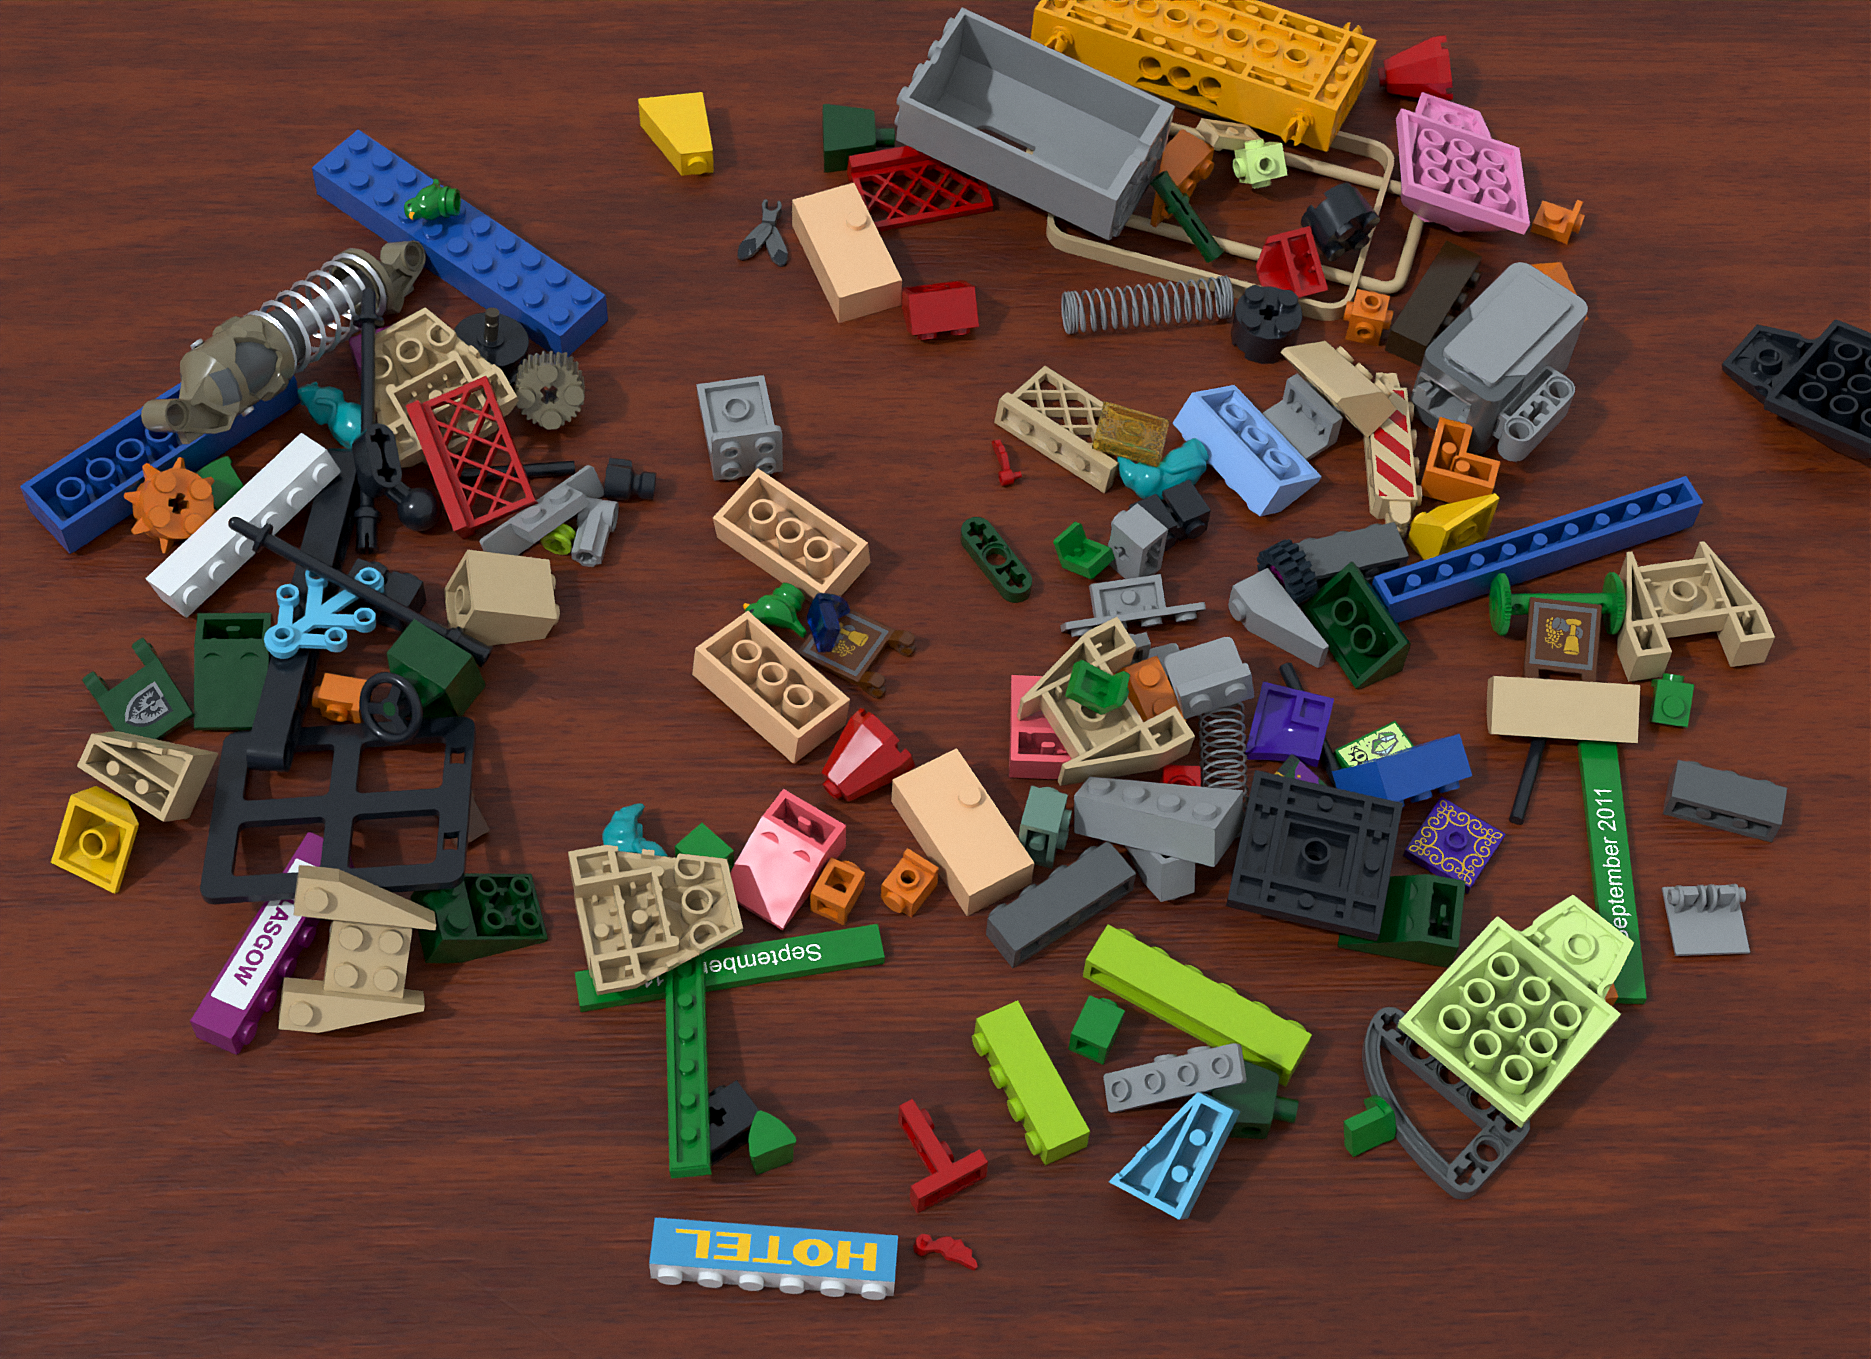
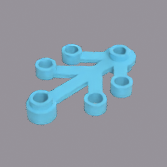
M371 567L363 568L355 576L356 580L382 594L384 593V578L376 569ZM306 570L305 577L308 595L305 616L293 624L294 608L300 602L299 590L291 584L280 586L276 592L277 603L280 606L278 623L269 628L265 633V647L274 657L280 659L294 656L299 648L328 649L331 652H341L348 645L347 633L344 629H355L362 633L371 632L376 627L375 612L370 608H360L354 612V615L336 614L359 599V597L343 590L322 604L323 590L327 586L328 581L323 578L312 579V577L317 575ZM286 595H292V596H293V597H291V598H283V597L286 596ZM365 618H366V619H369V621H367V622H361V621H359V620L365 619ZM314 628H330L325 632V635L308 634ZM333 638H340V639H341L340 641H336V642H335V641H331V639H333Z

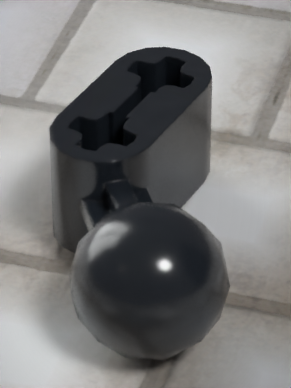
M380 423L369 426L352 443V452L360 489L371 498H379L386 495L397 504L398 518L406 528L414 532L432 529L439 522L442 513L440 499L433 491L427 488L410 489L400 481L402 470L393 431L388 426Z

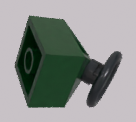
M413 619L387 652L390 672L377 673L364 683L360 692L359 708L366 727L374 736L389 744H402L415 737L420 730L423 719L461 717L486 684L470 653ZM383 683L392 684L387 698L381 702L370 701L372 692L378 685ZM373 714H382L385 718L391 720L399 733H391L383 729L377 723ZM411 717L410 724H408L405 718Z

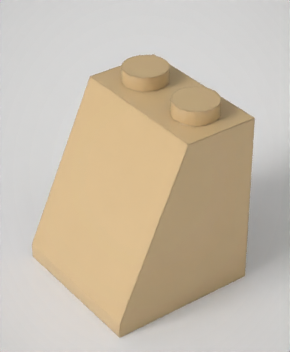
M467 550L444 589L448 629L460 626L465 629V634L488 646L545 639L553 625L555 626L558 623L560 615L559 605L555 604L554 599L556 579L551 574L549 559Z

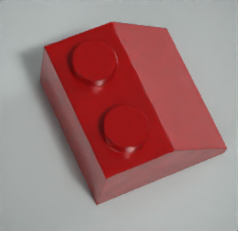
M965 280L902 287L901 306L907 331L912 335H917L918 340L936 338L937 332L950 331V335L969 334L970 328L979 327L975 286Z

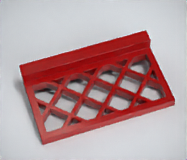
M910 146L848 157L847 176L849 183L855 184L868 212L870 213L873 207L877 206L889 213L886 220L874 222L878 232L993 211V203L986 182L973 176L968 179L955 172L956 168ZM935 169L944 174L938 185L923 177L927 170ZM905 175L913 181L907 190H904L892 183L895 176ZM949 177L964 185L958 195L943 188ZM874 181L881 185V187L873 196L862 190L861 182ZM918 183L933 191L926 201L911 194ZM970 188L982 196L983 202L971 204L962 198ZM886 189L901 196L895 207L880 200ZM938 194L953 202L948 209L942 210L931 205V203ZM908 200L921 209L915 215H907L900 211V208Z
M487 376L424 403L417 400L405 405L452 528L462 539L475 535V530L538 503ZM484 388L487 399L482 411L467 406L466 404L471 393ZM445 404L457 407L449 425L437 420L434 409ZM490 408L492 409L494 416L488 414ZM463 410L479 416L472 433L456 428ZM485 419L496 422L499 426L494 442L478 437ZM441 428L447 430L444 436ZM453 433L469 438L461 456L449 451L448 444ZM503 439L506 447L500 445ZM476 441L491 447L484 465L468 459ZM498 450L510 454L512 459L506 474L490 468ZM453 459L459 461L457 467H455ZM465 464L481 470L474 487L461 482L460 475ZM515 470L517 472L519 479L513 477ZM487 473L504 478L496 496L480 491ZM510 481L522 486L526 495L525 498L514 503L503 500ZM465 490L471 492L469 498L467 497ZM477 496L492 500L493 503L488 514L475 518L472 507ZM500 504L505 505L504 507L498 509Z

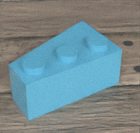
M1197 1092L1162 1127V1130L1146 1146H1143L1136 1156L1109 1182L1179 1220L1188 1219L1240 1111L1206 1093Z

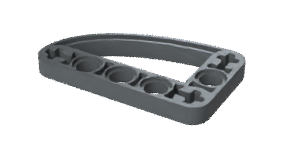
M1395 1007L1382 1008L1372 1018L1362 1047L1363 1070L1371 1096L1378 1095L1382 1097L1393 1109L1396 1118L1395 1137L1422 1170L1450 1196L1461 1200L1469 1199L1480 1190L1523 1143L1530 1130V1120L1522 1128L1518 1126L1516 1130H1512L1510 1133L1505 1131V1125L1512 1122L1506 1115L1501 1112L1492 1121L1490 1118L1497 1109L1491 1104L1485 1110L1475 1108L1470 1101V1096L1477 1093L1462 1079L1453 1085L1445 1083L1440 1078L1439 1072L1447 1067L1431 1054L1426 1059L1413 1057L1409 1046L1416 1042L1409 1036H1407L1403 1045L1399 1044L1401 1037H1405V1033L1398 1028V1023L1405 1013ZM1391 1021L1396 1023L1395 1030L1390 1029L1387 1032L1383 1029L1384 1023L1389 1024ZM1380 1045L1482 1128L1481 1132L1450 1165L1422 1137L1397 1102L1382 1067ZM1483 1144L1490 1145L1496 1150L1497 1159L1491 1162L1482 1160L1477 1154V1147ZM1471 1164L1476 1170L1472 1173L1468 1183L1465 1182L1460 1186L1455 1180L1457 1176H1462Z

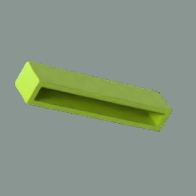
M1107 925L1086 958L1083 977L1213 1048L1232 1043L1240 1044L1244 1061L1277 1073L1279 1075V1084L1285 1087L1307 1051L1312 1034L1307 1032L1301 1024L1275 1015L1263 1003L1251 1002L1238 995L1236 990L1227 984L1212 981L1205 977L1196 967L1183 965L1173 960L1164 950L1158 947L1147 946L1136 940L1135 936L1125 929H1116Z

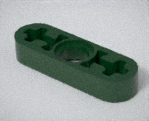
M981 517L967 519L961 527L960 541L964 549L1005 600L1012 603L1025 601L1031 594V574L988 520ZM973 531L977 535L983 533L982 541L977 535L970 536V533ZM991 554H999L1006 561L1002 565L996 566L990 564L986 558ZM1010 578L1015 584L1022 583V588H1018L1016 585L1010 587Z

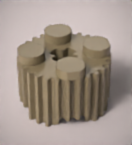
M542 351V355L535 353L534 356L529 354L528 360H523V365H519V370L516 374L515 394L519 399L516 404L517 408L521 409L522 415L526 414L527 420L532 419L533 424L539 422L540 427L543 426L548 430L557 429L561 425H565L566 420L571 422V417H576L577 411H581V405L584 404L585 398L584 377L582 376V370H579L578 361L574 362L573 356L568 358L566 352L563 354L560 352L553 354V351H550L549 354H546L545 351ZM544 386H546L548 389H550L551 386L556 387V390L547 391L544 389Z

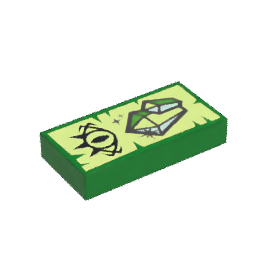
M1393 721L1336 749L1334 755L1342 769L1360 765L1365 761L1374 758L1378 759L1413 747L1414 745L1397 722Z

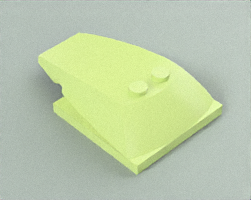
M1574 895L1541 914L1533 921L1530 927L1523 931L1513 929L1497 916L1403 1016L1398 1023V1028L1522 1128L1618 1021L1621 1013L1605 1002L1604 998L1619 975L1634 942Z

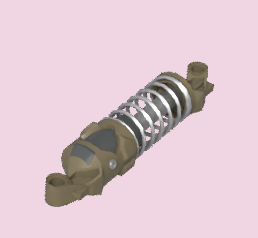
M414 240L386 243L380 253L381 262L364 250L349 248L334 256L331 261L324 263L320 271L310 272L305 280L294 282L290 290L279 292L275 301L264 302L259 311L249 312L241 318L237 316L229 318L215 328L212 337L206 341L200 338L190 345L192 350L187 352L180 361L181 387L179 399H152L147 401L141 411L144 426L152 432L177 433L182 444H190L203 434H216L230 430L235 417L240 414L245 417L254 410L253 405L258 401L271 400L283 392L294 374L303 371L308 364L318 361L323 354L334 350L339 343L349 340L353 333L361 331V328L354 326L352 321L354 316L361 314L362 291L365 288L369 287L375 291L376 314L382 317L384 315L400 313L404 297L414 291L413 283L421 273L426 261L425 249L422 244ZM320 276L322 289L312 282L313 278ZM325 278L329 279L331 286L329 290L327 289ZM305 286L307 299L297 293L298 288ZM310 288H313L321 295L313 300ZM290 296L292 309L282 303L283 298ZM295 298L303 302L305 306L298 310ZM275 306V310L266 313L268 308ZM340 315L351 320L350 327H341ZM328 325L336 329L335 337H326L324 326ZM313 335L321 339L320 347H311L309 336Z

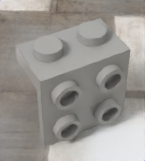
M1298 373L1287 379L1282 401L1262 413L1307 461L1337 442L1343 420L1338 409L1324 400L1317 393L1316 388L1311 383L1306 382Z
M1223 637L1181 650L1164 658V666L1184 719L1254 698L1250 669L1247 663L1242 664L1235 643L1230 637Z

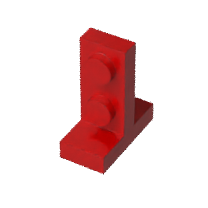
M913 1099L899 1105L898 1123L930 1176L911 1185L909 1201L917 1214L986 1178L988 1161L980 1149L953 1163L955 1160L950 1147L945 1141L939 1142L932 1131L935 1127L927 1110L924 1108L919 1110Z

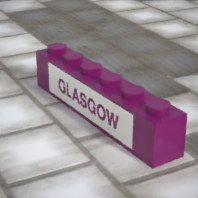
M308 832L283 873L298 872L299 865L320 867L323 837ZM350 856V865H349V867H350V868H354V865H353V863H352V859H351V856ZM294 899L265 901L191 1018L190 1023L196 1037L238 1055L244 1044L248 1045L253 1040L258 1028L257 1023L264 1011L269 1012L274 1006L277 999V990L282 984L284 977L290 978L294 973L297 958L302 949L308 948L313 942L316 935V927L321 918L294 916Z

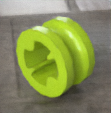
M563 523L541 538V544L552 553L566 555L572 549L576 532L573 528Z

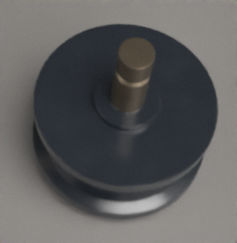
M494 307L486 309L485 313H477L460 321L454 329L457 336L468 346L472 345L476 348L480 356L491 365L495 364L499 367L510 385H515L519 365H523V360L527 359L526 353L528 351L529 338L524 327L511 317L499 314V310Z

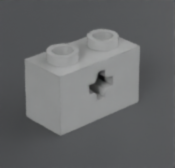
M1138 503L1127 512L1125 510L1119 512L1111 523L1112 529L1108 547L1112 548L1115 559L1109 565L1125 579L1154 575L1161 569L1168 529Z

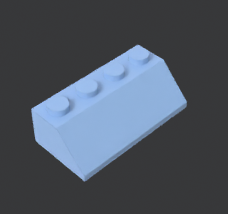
M1235 385L1191 393L1172 423L1182 433V437L1186 441L1196 438L1203 444L1209 456V461L1206 463L1214 467L1225 479V483L1235 490L1247 503L1248 508L1259 517L1281 512L1318 483L1322 477Z

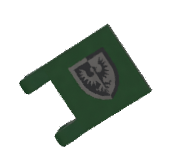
M140 638L132 644V648L145 665L143 668L111 690H109L104 679L100 676L98 677L94 671L87 674L82 681L98 702L115 731L161 740L193 718L195 714L162 664L154 647L147 643L144 638Z

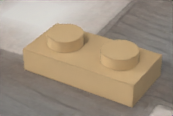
M1201 118L1196 128L1205 138V142L1217 151L1222 149L1233 151L1245 148L1244 142L1261 139L1246 124Z

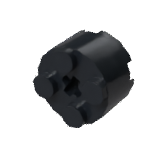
M1348 182L1339 184L1323 193L1327 199L1316 209L1310 205L1303 214L1300 223L1302 227H1311L1315 244L1331 262L1337 260L1351 249L1359 251L1365 247L1370 241L1368 234L1381 220L1359 190L1352 187Z
M1257 285L1248 287L1244 295L1239 298L1235 308L1231 329L1233 346L1237 345L1245 353L1247 360L1260 364L1277 363L1279 358L1283 357L1281 351L1285 347L1296 346L1303 318L1302 309L1298 303V296L1291 290H1282L1275 287H1260Z

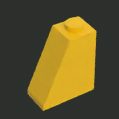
M703 92L638 99L640 126L681 176L714 172L713 148Z

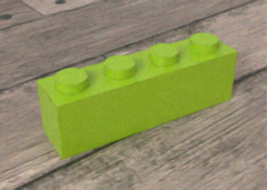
M1018 1000L976 1018L975 1032L972 1035L974 1047L981 1057L985 1055L991 1065L989 1068L991 1078L998 1089L1003 1088L1008 1096L1007 1106L1015 1122H1022L1027 1132L1025 1134L1026 1143L1034 1156L1039 1154L1046 1166L1087 1147L1090 1130Z

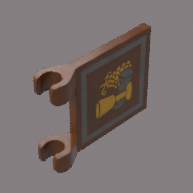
M1530 597L1521 678L1539 679V670L1578 674L1580 675L1579 681L1597 682L1596 672L1602 605Z
M833 602L797 651V654L805 661L859 686L870 696L879 699L886 692V687L884 686L885 677L877 672H869V670L888 644L905 657L911 656L916 649V645L913 644L915 636L905 630L892 629L839 603Z

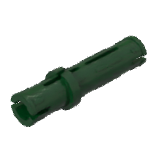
M1163 171L1154 177L1149 184L1153 186L1166 204L1164 209L1168 214H1173L1187 236L1204 257L1205 262L1209 263L1218 258L1224 250L1219 246L1206 225L1189 204V196L1186 193L1182 194L1169 176L1168 171Z

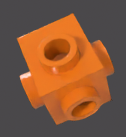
M1357 289L1354 302L1347 301L1343 321L1349 322L1345 339L1378 346L1382 329L1389 331L1393 311L1387 310L1390 296Z

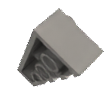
M1089 777L1074 795V833L1211 867L1216 866L1242 830L1243 790Z

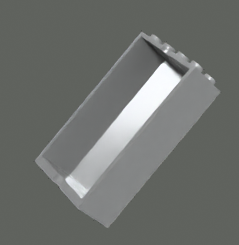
M962 7L955 19L950 17L947 21L940 41L935 40L932 43L927 56L930 61L926 60L924 64H918L913 73L912 83L909 87L904 86L898 95L896 104L899 105V112L894 122L898 126L896 140L1106 240L1112 239L1113 236H1119L1148 189L1157 160H1160L1167 144L1175 106ZM979 130H991L1034 152L1032 155Z

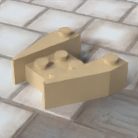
M1705 541L1699 542L1693 559L1638 567L1633 552H1627L1619 574L1625 588L1626 612L1623 626L1618 631L1617 653L1628 682L1663 676L1672 653L1667 638L1716 631L1730 667L1765 662L1775 639L1766 614L1759 603Z
M1118 617L1087 631L1020 700L1017 713L1019 721L1041 710L1072 759L1062 764L1058 778L1060 786L1085 782L1089 777L1111 778L1158 770L1189 754L1195 735L1176 706L1143 722L1128 697L1121 707L1100 715L1065 696L1074 663L1080 660H1084L1111 675L1131 664L1136 644Z
M299 865L294 898V916L331 919L332 922L324 981L284 977L278 1029L320 1033L424 1011L423 991L404 989L412 929L436 930L435 911L340 869Z

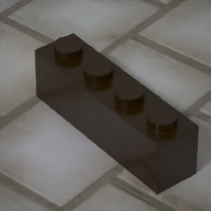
M1446 240L1391 327L1385 351L1421 367L1427 347L1455 320L1454 312L1456 310L1459 312L1463 310L1469 297L1467 293L1469 288L1475 290L1483 274L1482 271L1478 270L1482 256Z

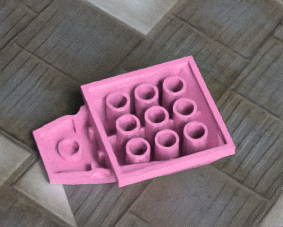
M1422 92L1415 113L1401 108L1396 117L1401 170L1402 204L1416 213L1421 220L1436 222L1456 232L1511 230L1524 235L1530 226L1520 148L1491 139L1480 111Z

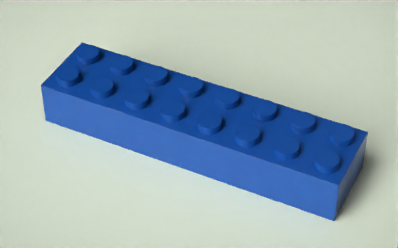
M293 375L288 381L289 384L286 389L271 400H260L254 404V410L245 417L241 414L235 417L230 430L216 434H203L190 444H182L177 433L152 432L148 430L142 422V408H140L22 484L20 488L28 509L68 553L72 554L133 513V503L126 500L124 494L136 491L137 487L145 481L142 469L144 464L148 463L162 472L173 468L178 457L184 458L185 468L196 472L299 404L300 399L297 394L296 378ZM181 382L155 399H179Z

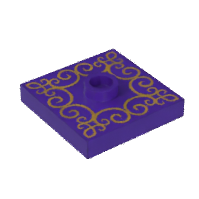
M1441 797L1405 849L1403 856L1436 876L1466 881L1465 893L1468 894L1504 840L1506 834Z

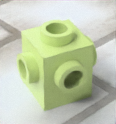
M1255 139L1244 142L1245 148L1234 150L1236 159L1233 160V170L1240 183H1248L1252 185V188H1260L1271 185V179L1287 176L1282 143H1264V139Z

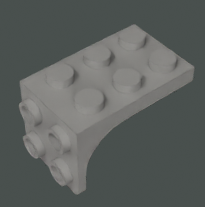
M764 375L696 384L714 481L723 479L735 480L739 477L751 476L757 468L768 475L783 471L782 430L780 426L774 424Z

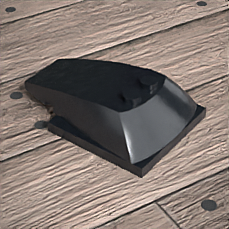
M1835 319L1820 337L1806 339L1801 334L1757 324L1722 363V370L1741 388L1762 403L1765 410L1777 414L1798 430L1834 451L1855 459L1871 458L1870 332Z

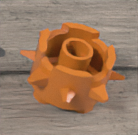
M178 457L173 468L162 472L148 463L144 464L142 469L145 481L137 487L136 491L124 494V498L133 503V515L135 519L137 518V522L131 529V532L134 535L146 532L149 537L160 541L161 550L164 554H168L174 542L187 540L218 511L214 509V497L212 495L211 486L214 483V479L212 476L201 478L197 473L187 470L184 458ZM171 499H175L178 504V510L174 511V513L172 512L173 507L168 506V501Z

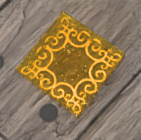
M1103 402L1092 449L1159 467L1170 420L1110 402Z

